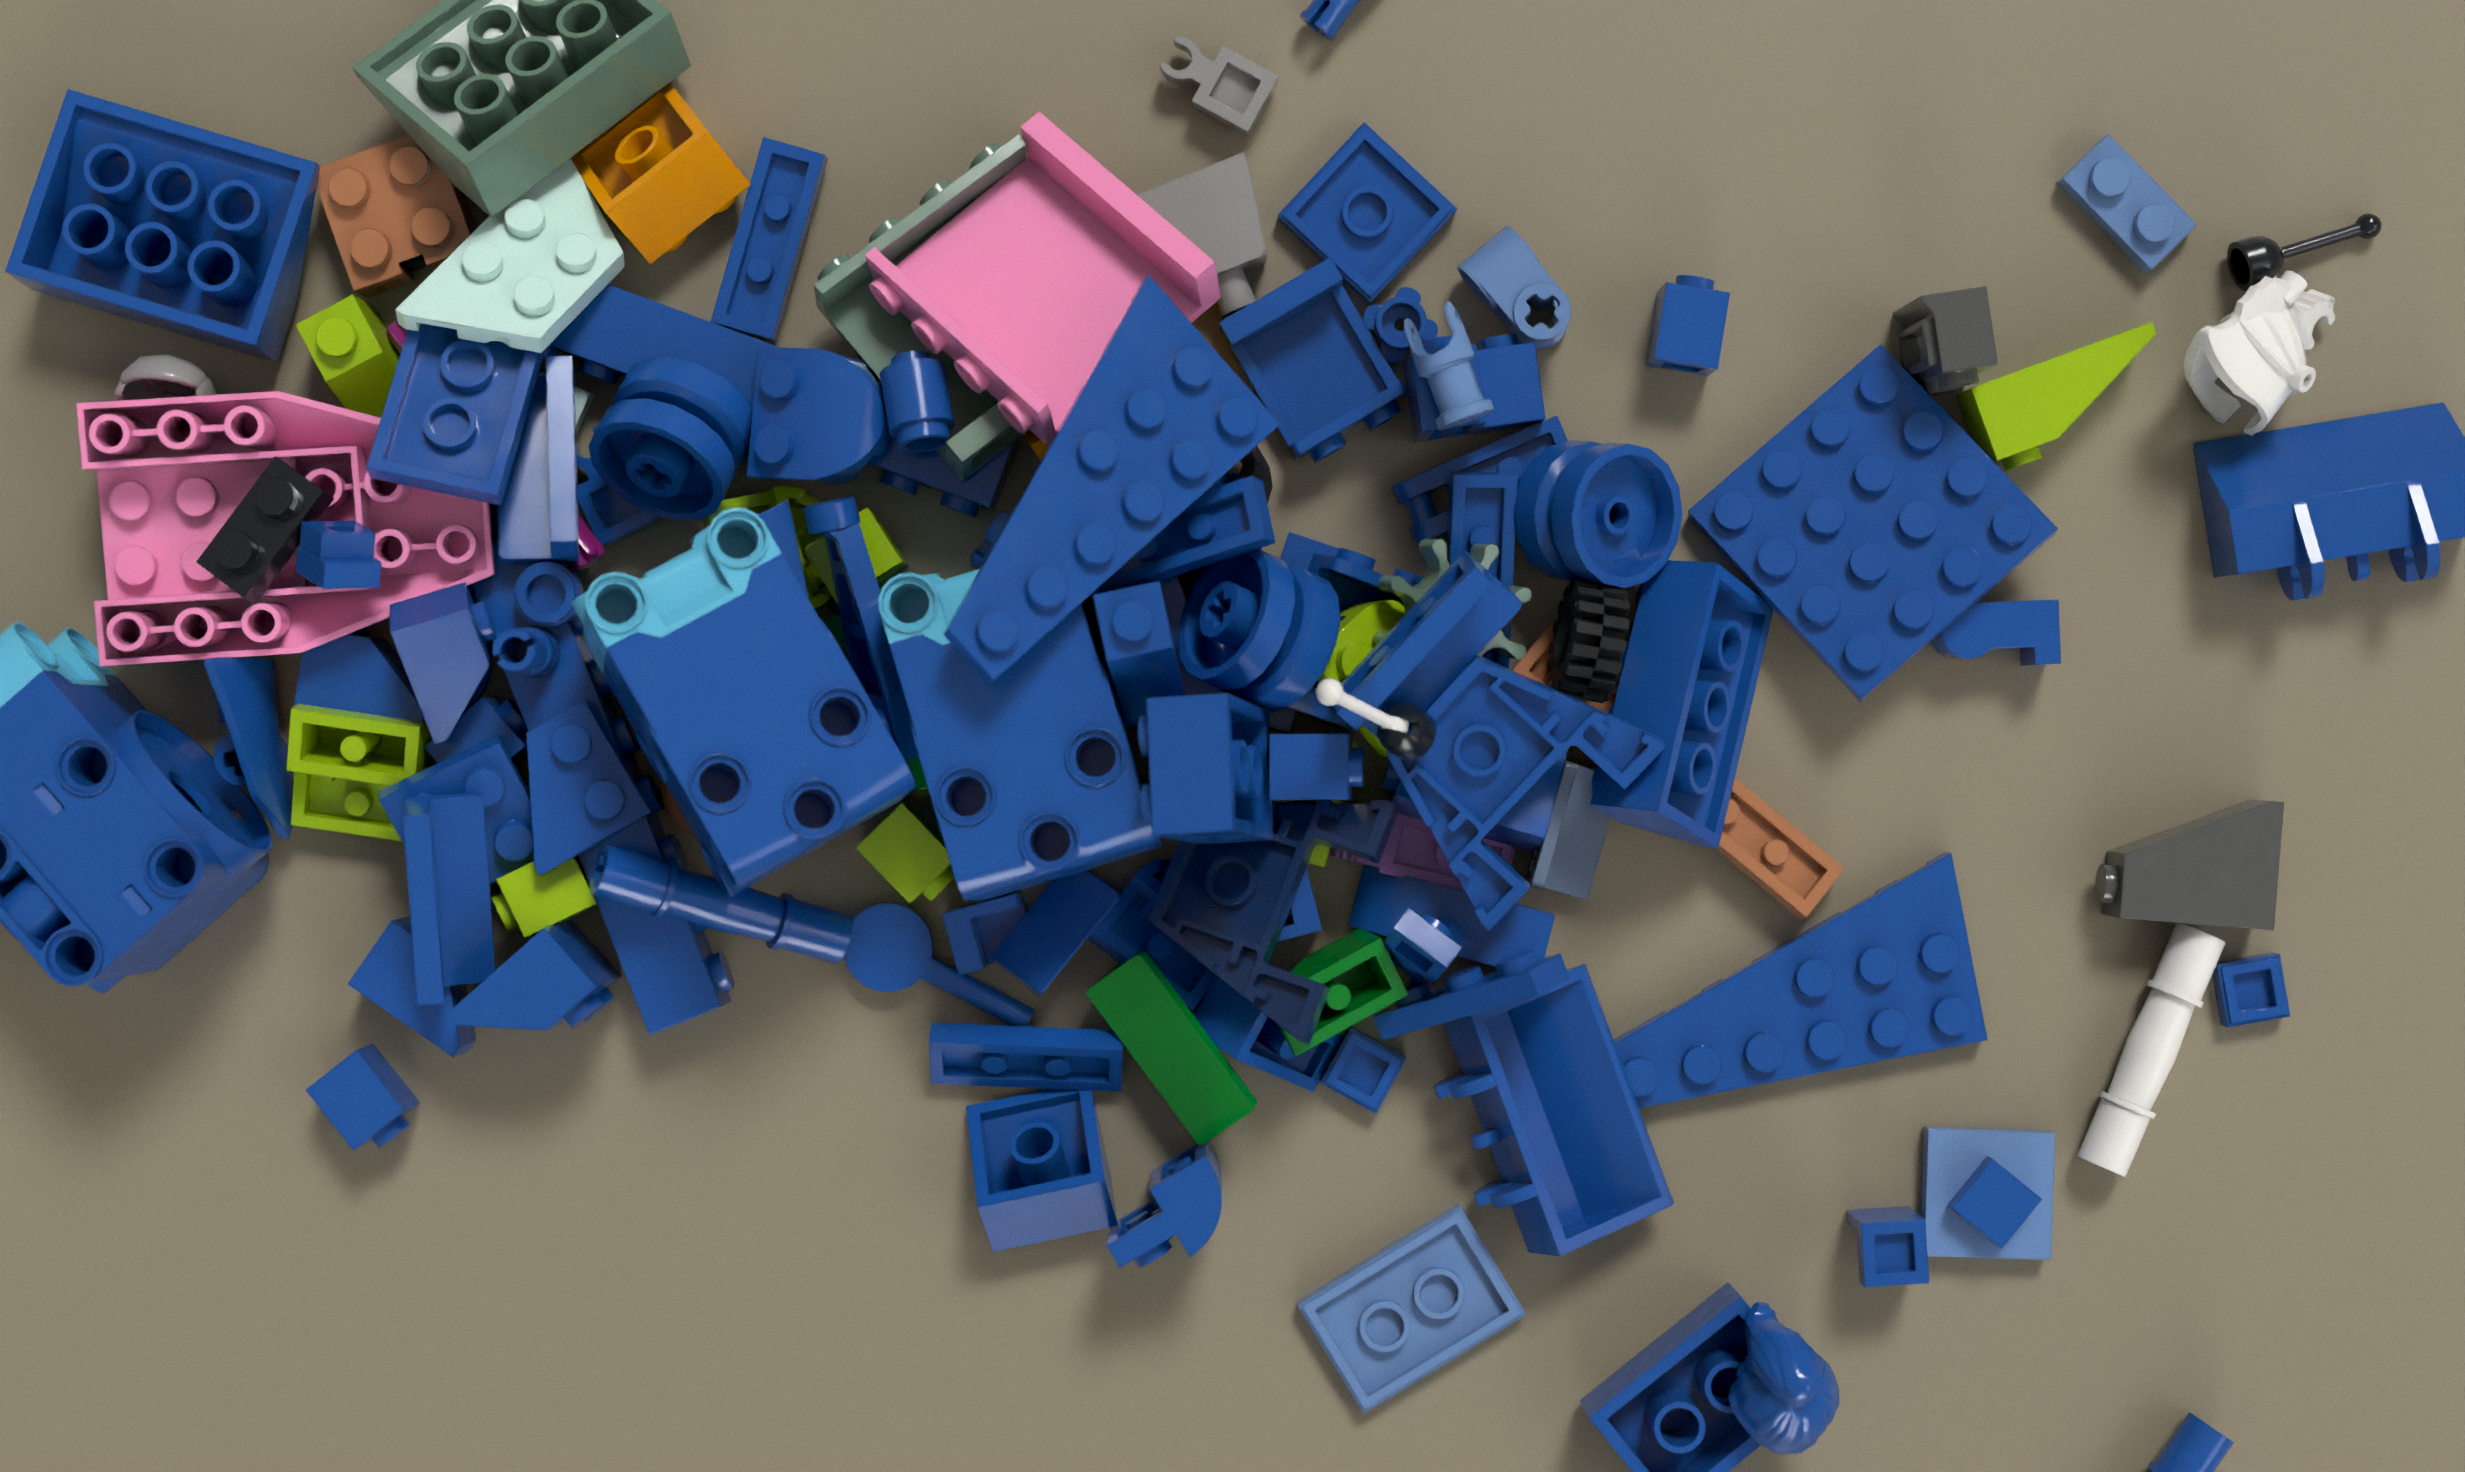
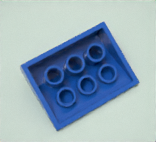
M67 89L5 272L33 291L278 362L297 305L320 166L318 163Z

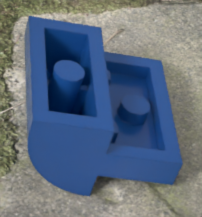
M1209 1141L1201 1146L1195 1144L1153 1169L1149 1190L1154 1199L1120 1218L1118 1226L1110 1227L1106 1246L1119 1268L1132 1260H1135L1138 1267H1143L1155 1261L1172 1248L1169 1240L1174 1235L1178 1236L1189 1257L1199 1251L1210 1239L1218 1224L1221 1213L1222 1175L1217 1155Z

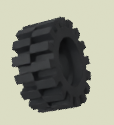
M1571 580L1569 582V587L1566 586L1563 592V601L1559 602L1557 608L1558 619L1557 621L1554 620L1552 631L1554 636L1553 641L1550 642L1548 652L1551 653V658L1547 663V673H1550L1547 680L1548 687L1575 699L1604 704V701L1607 702L1609 700L1610 691L1613 692L1617 684L1616 674L1621 672L1622 652L1625 653L1627 641H1624L1625 633L1629 630L1630 619H1626L1630 611V602L1627 601L1628 593L1625 589L1579 580Z

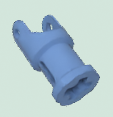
M1446 302L1444 308L1452 331V338L1445 348L1435 354L1430 355L1424 350L1414 323L1409 318L1404 320L1405 335L1418 375L1421 378H1427L1440 414L1435 420L1438 430H1445L1470 422L1495 410L1492 401L1484 399L1471 365L1475 354L1460 315L1451 302Z

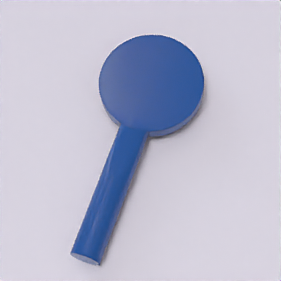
M894 902L878 903L864 909L853 919L852 933L844 959L851 974L864 986L880 992H896L910 987L921 978L1010 1026L1028 1025L1035 1009L968 974L958 975L957 968L932 956L933 938L931 931L921 915L912 908Z

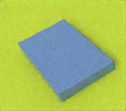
M1459 1203L1297 1301V1306L1363 1414L1526 1315L1523 1307Z

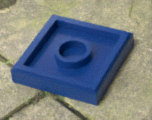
M1364 122L1277 215V219L1322 261L1331 257L1343 281L1370 305L1456 213L1457 208Z

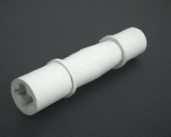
M2176 923L2154 977L2147 982L2146 986L2152 989L2126 1040L2108 1093L2102 1090L2099 1097H2102L2080 1147L2078 1157L2126 1177L2150 1119L2154 1120L2156 1113L2151 1112V1109L2177 1058L2195 1006L2199 1008L2203 1006L2202 997L2223 951L2225 941L2185 924Z

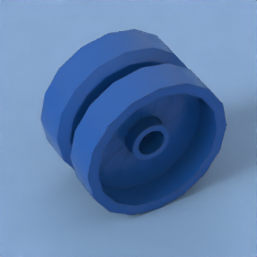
M672 356L647 357L631 366L616 393L612 406L607 409L588 446L592 465L607 486L625 501L650 514L676 521L701 520L716 513L736 475L735 471L738 470L749 450L752 409L743 394L724 377L698 363Z
M1576 440L1549 446L1531 462L1519 484L1514 509L1517 540L1529 563L1546 577L1565 581L1579 580L1620 588H1628L1647 582L1666 565L1678 542L1683 515L1680 489L1669 465L1653 450L1632 444H1600L1592 441Z
M1260 549L1210 564L1195 582L1183 610L1178 634L1180 659L1189 674L1227 691L1233 690L1234 693L1272 710L1289 707L1311 690L1325 671L1333 653L1341 620L1338 595L1330 581L1292 564L1287 565L1284 560Z

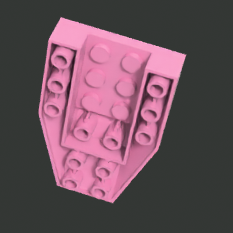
M280 391L76 403L82 469L97 471L108 600L94 601L99 666L303 653L390 618V604L464 582L469 586L495 575L490 503L370 478L366 466L379 427L380 417ZM276 456L334 498L318 521H356L375 532L374 558L381 561L379 588L322 589L296 573V549L255 604L243 598L196 563V561Z

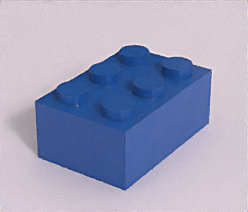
M1228 693L1147 698V715L1140 716L1138 740L1142 755L1149 756L1150 783H1144L1142 786L1141 810L1144 822L1152 824V835L1193 844L1274 840L1272 800H1269L1268 711Z
M1729 1282L1580 1400L1589 1419L1632 1472H1729L1761 1446L1738 1421L1728 1399L1730 1387L1736 1380V1372L1748 1355L1745 1331L1747 1316L1751 1310L1749 1305Z

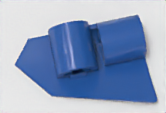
M207 658L204 661V667L217 697L219 723H226L229 731L219 740L214 749L213 761L216 771L223 780L232 785L247 786L251 799L267 817L279 839L289 838L293 827L291 825L294 777L292 771H287L288 744L281 737L274 661L258 658Z

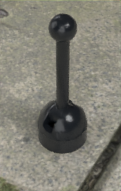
M2368 213L2361 215L2353 225L2283 247H2279L2274 240L2265 236H2252L2232 242L2228 247L2227 262L2229 271L2235 284L2241 290L2248 291L2251 285L2259 283L2264 276L2276 277L2281 271L2284 259L2357 236L2363 239L2374 238L2381 231L2382 224L2376 215Z

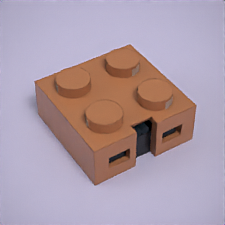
M409 134L320 166L317 182L318 194L353 291L367 298L414 282L415 278L412 272L428 266L435 270L477 229L465 194L445 176Z

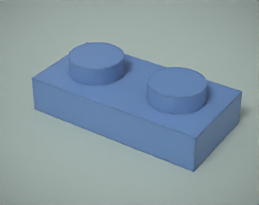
M2109 134L2101 138L2056 182L2144 273L2152 270L2197 226L2180 206Z

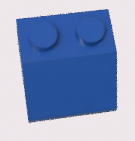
M570 919L544 927L445 1016L453 1025L547 1031L567 1022L571 1028H574L583 1020L585 1022L590 1020L614 999L615 996L608 988L621 977V974L573 920Z
M1044 1089L966 1106L977 1208L993 1252L1118 1226L1111 1174L1093 1091Z

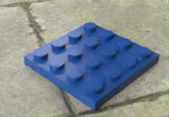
M1881 344L1688 510V517L1860 703L2052 538L2058 530L2048 517Z

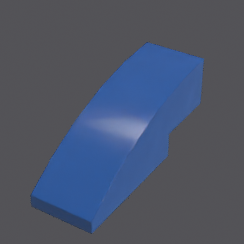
M1363 864L1348 923L1349 926L1362 928L1366 931L1388 937L1409 908L1419 916L1427 914L1444 924L1452 934L1451 940L1462 947L1456 955L1458 957L1496 966L1497 962L1530 950L1533 951L1536 960L1545 958L1555 918L1553 913L1516 903L1489 931L1481 924L1465 890L1404 875V878L1379 873L1378 867Z

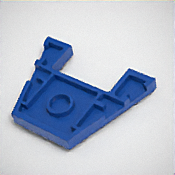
M1477 655L1425 709L1432 716L1436 725L1435 739L1429 751L1419 759L1411 761L1401 759L1388 751L1386 755L1426 826H1429L1445 854L1454 876H1457L1475 908L1474 911L1481 924L1490 931L1529 890L1530 883L1482 840L1483 837L1570 746L1579 747L1623 789H1626L1666 747V744L1658 735ZM1413 724L1409 726L1408 734H1411Z

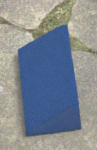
M1088 870L1073 876L1054 879L990 958L1036 996L1040 997L1122 895Z

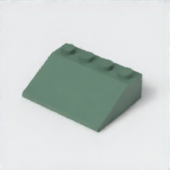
M444 0L352 68L358 79L445 176L490 217H493L683 73L691 64L672 13L656 0Z

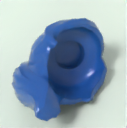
M1756 1302L1752 1305L1746 1320L1745 1336L1748 1355L1736 1372V1380L1730 1387L1728 1399L1738 1421L1761 1446L1779 1455L1802 1453L1816 1443L1835 1417V1412L1839 1406L1837 1380L1830 1365L1814 1351L1798 1332L1778 1322L1775 1311L1770 1308L1768 1303Z

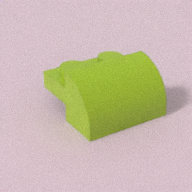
M305 704L293 706L290 712L287 771L294 772L291 825L402 841L379 801V791L437 764L436 760L424 748L433 740L426 722Z

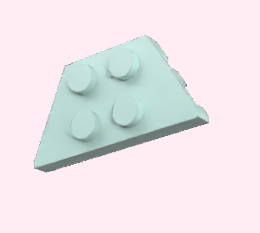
M570 158L495 216H489L395 309L397 321L400 326L407 330L418 331L421 323L456 329L458 339L481 343L500 341L507 344L510 348L542 353L625 267L624 253Z

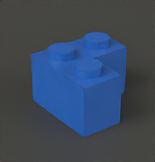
M1507 334L1479 340L1480 350H1477L1476 343L1471 344L1475 354L1471 365L1483 398L1491 400L1495 410L1480 418L1445 430H1438L1435 420L1440 414L1427 378L1419 377L1412 354H1410L1403 370L1408 390L1407 397L1414 443L1527 427L1543 422L1546 417L1535 342L1518 344L1517 334ZM1452 336L1430 338L1421 342L1424 350L1432 355L1445 348L1450 343Z

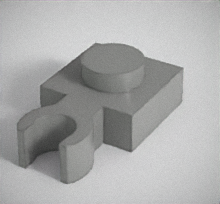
M1176 36L1174 46L1182 51H1186L1191 57V63L1183 70H1176L1168 64L1161 62L1160 71L1162 75L1173 83L1193 84L1198 87L1192 99L1193 107L1248 136L1275 88L1279 76L1224 45L1220 48L1214 61H1211L1202 55L1199 47L1192 40L1183 36Z

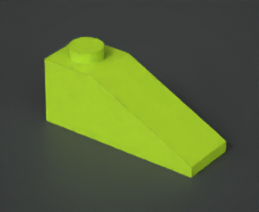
M2154 323L2143 325L1956 394L1973 441L1994 462L2001 460L2005 471L2041 459L2042 455L2039 445L2058 439L2157 335Z

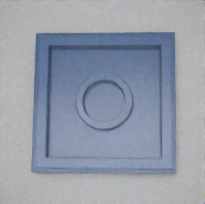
M1923 1126L1920 1215L1926 1221L1928 1256L2051 1260L2055 1132L2034 1129ZM1986 1156L1994 1159L2042 1198L2040 1203L2002 1249L1947 1205Z

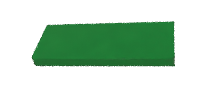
M1140 951L1122 965L1117 964L1085 991L1091 1002L1199 1146L1251 1113L1257 1107L1258 1102L1148 953Z

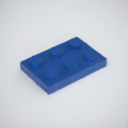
M422 323L418 331L407 330L366 466L370 478L501 505L545 350L539 353L510 348L507 344L500 341L481 343L458 339L456 329Z

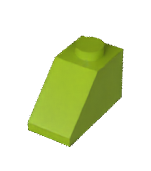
M352 294L295 324L325 382L344 407L381 418L400 353L387 338V329L374 304Z

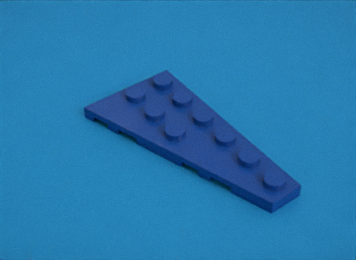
M1149 274L1141 282L1131 300V304L1118 327L1111 335L1087 382L1076 397L1020 501L1014 507L998 540L979 569L943 633L988 685L996 680L1280 425Z
M1942 853L1928 861L1927 865L1899 881L1895 880L1875 891L1876 894L1842 913L1834 914L1753 960L1752 964L1725 979L1721 978L1685 1002L1667 1012L1659 1013L1615 1038L1614 1042L1638 1107L1654 1106L1988 1040L1952 853Z

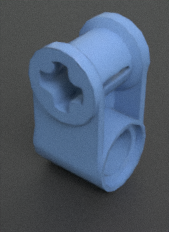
M1508 225L1457 266L1458 272L1473 293L1486 307L1494 311L1512 334H1517L1520 343L1535 342L1536 350L1549 349L1558 344L1565 335L1571 317V305L1568 297L1545 271L1527 243ZM1531 305H1534L1540 311L1548 306L1554 309L1551 320L1552 328L1549 329L1542 322L1534 327L1527 324Z

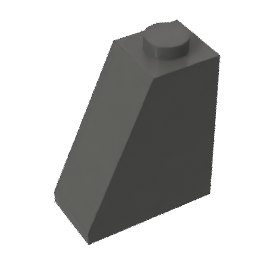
M2250 799L2107 851L2106 865L2101 864L2099 866L2095 879V895L2097 901L2103 903L2102 914L2124 919L2274 930L2284 802Z

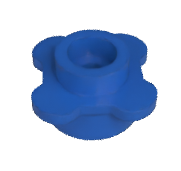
M1400 288L1396 292L1395 298L1386 301L1381 306L1372 304L1364 312L1363 322L1369 330L1375 332L1381 343L1380 351L1388 362L1396 363L1402 361L1406 351L1410 350L1405 330L1398 331L1394 327L1396 320H1406L1409 318L1414 323L1421 341L1437 337V324L1433 320L1427 319L1426 313L1420 305L1421 296L1413 288Z

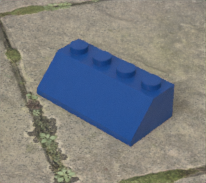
M1668 560L1661 570L1647 582L1641 583L1636 594L1637 611L1630 640L1626 645L1625 653L1622 652L1621 678L1615 702L1608 711L1609 714L1658 735L1665 742L1666 747L1626 789H1623L1602 768L1597 766L1592 777L1593 794L1590 805L1622 824L1705 848L1718 849L1774 609L1767 601L1718 563Z

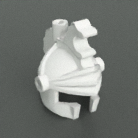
M2285 271L2280 279L2264 276L2259 283L2251 285L2246 294L2237 301L2234 312L2223 317L2215 326H2205L2195 334L2184 358V374L2196 397L2215 421L2224 424L2241 406L2236 398L2226 393L2214 383L2218 377L2234 395L2245 399L2257 407L2258 411L2243 429L2244 433L2251 436L2265 428L2285 400L2290 399L2297 391L2305 393L2312 387L2316 378V371L2313 367L2307 366L2305 350H2311L2315 345L2312 331L2318 320L2329 325L2333 324L2335 320L2333 311L2334 297L2313 289L2305 292L2304 290L2308 286L2307 282L2293 271Z

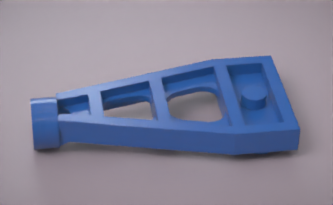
M843 497L807 506L803 510L809 534L820 533L826 539L850 666L904 760L917 758L919 755L910 726V712L879 612L878 599L880 589L859 523L861 521L855 497Z

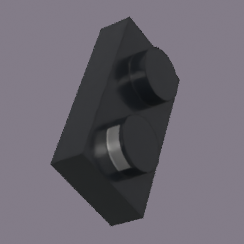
M275 456L196 563L243 598L256 604L296 551L297 547H299L301 521H318L334 498Z

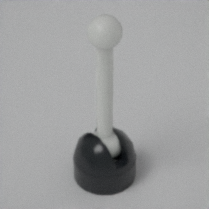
M1325 679L1317 686L1316 695L1322 704L1326 706L1339 704L1378 724L1377 737L1381 745L1389 753L1401 759L1411 761L1419 759L1431 748L1436 735V725L1432 716L1426 711L1411 704L1401 703L1392 705L1382 712L1345 693L1342 685L1335 679ZM1409 724H1413L1411 734L1407 733Z

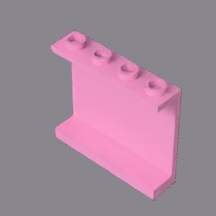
M1038 111L1020 126L1023 140L1026 143V153L1028 156L1026 160L1013 168L896 266L875 247L865 254V258L874 280L869 284V289L877 302L891 315H895L899 311L912 322L911 327L918 339L932 353L938 354L943 350L955 361L954 367L973 391L980 394L986 389L999 401L997 405L1002 415L1018 432L1024 434L1030 429L1040 440L1049 446L1080 390L1087 382L1100 359L1111 335L1126 313L1141 282L1148 274L1191 323L1221 298L1215 261Z

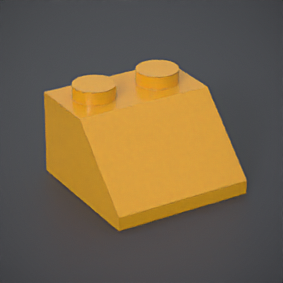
M670 82L571 157L583 181L604 212L650 265L663 254L670 253L679 248L687 239L688 234L713 214L728 209L735 202L737 196L751 185Z

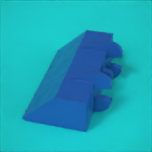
M2444 402L2255 433L2253 436L2247 434L2194 443L2193 453L2214 578L2276 568L2282 590L2289 600L2320 597L2323 592L2325 581L2323 560L2346 557L2350 578L2353 581H2359L2370 577L2368 553L2388 550L2394 571L2403 582L2419 579L2426 580L2435 578L2438 574L2440 567L2439 541L2465 537V437Z
M1586 964L1567 969L1570 978L1540 996L1444 1023L1461 1072L1437 1082L1433 1086L1438 1099L1452 1095L1453 1099L1471 1096L1483 1130L1469 1137L1474 1150L1487 1146L1490 1147L1501 1177L1480 1187L1473 1193L1477 1206L1481 1207L1492 1203L1493 1208H1501L1511 1205L1529 1253L1562 1256L1674 1204Z

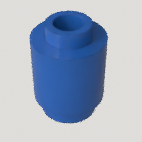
M920 350L907 351L891 358V365L885 367L880 372L889 434L897 438L899 450L907 453L929 452L946 446V442L950 439L949 430L954 427L955 423L945 364L938 359L930 358L928 352Z

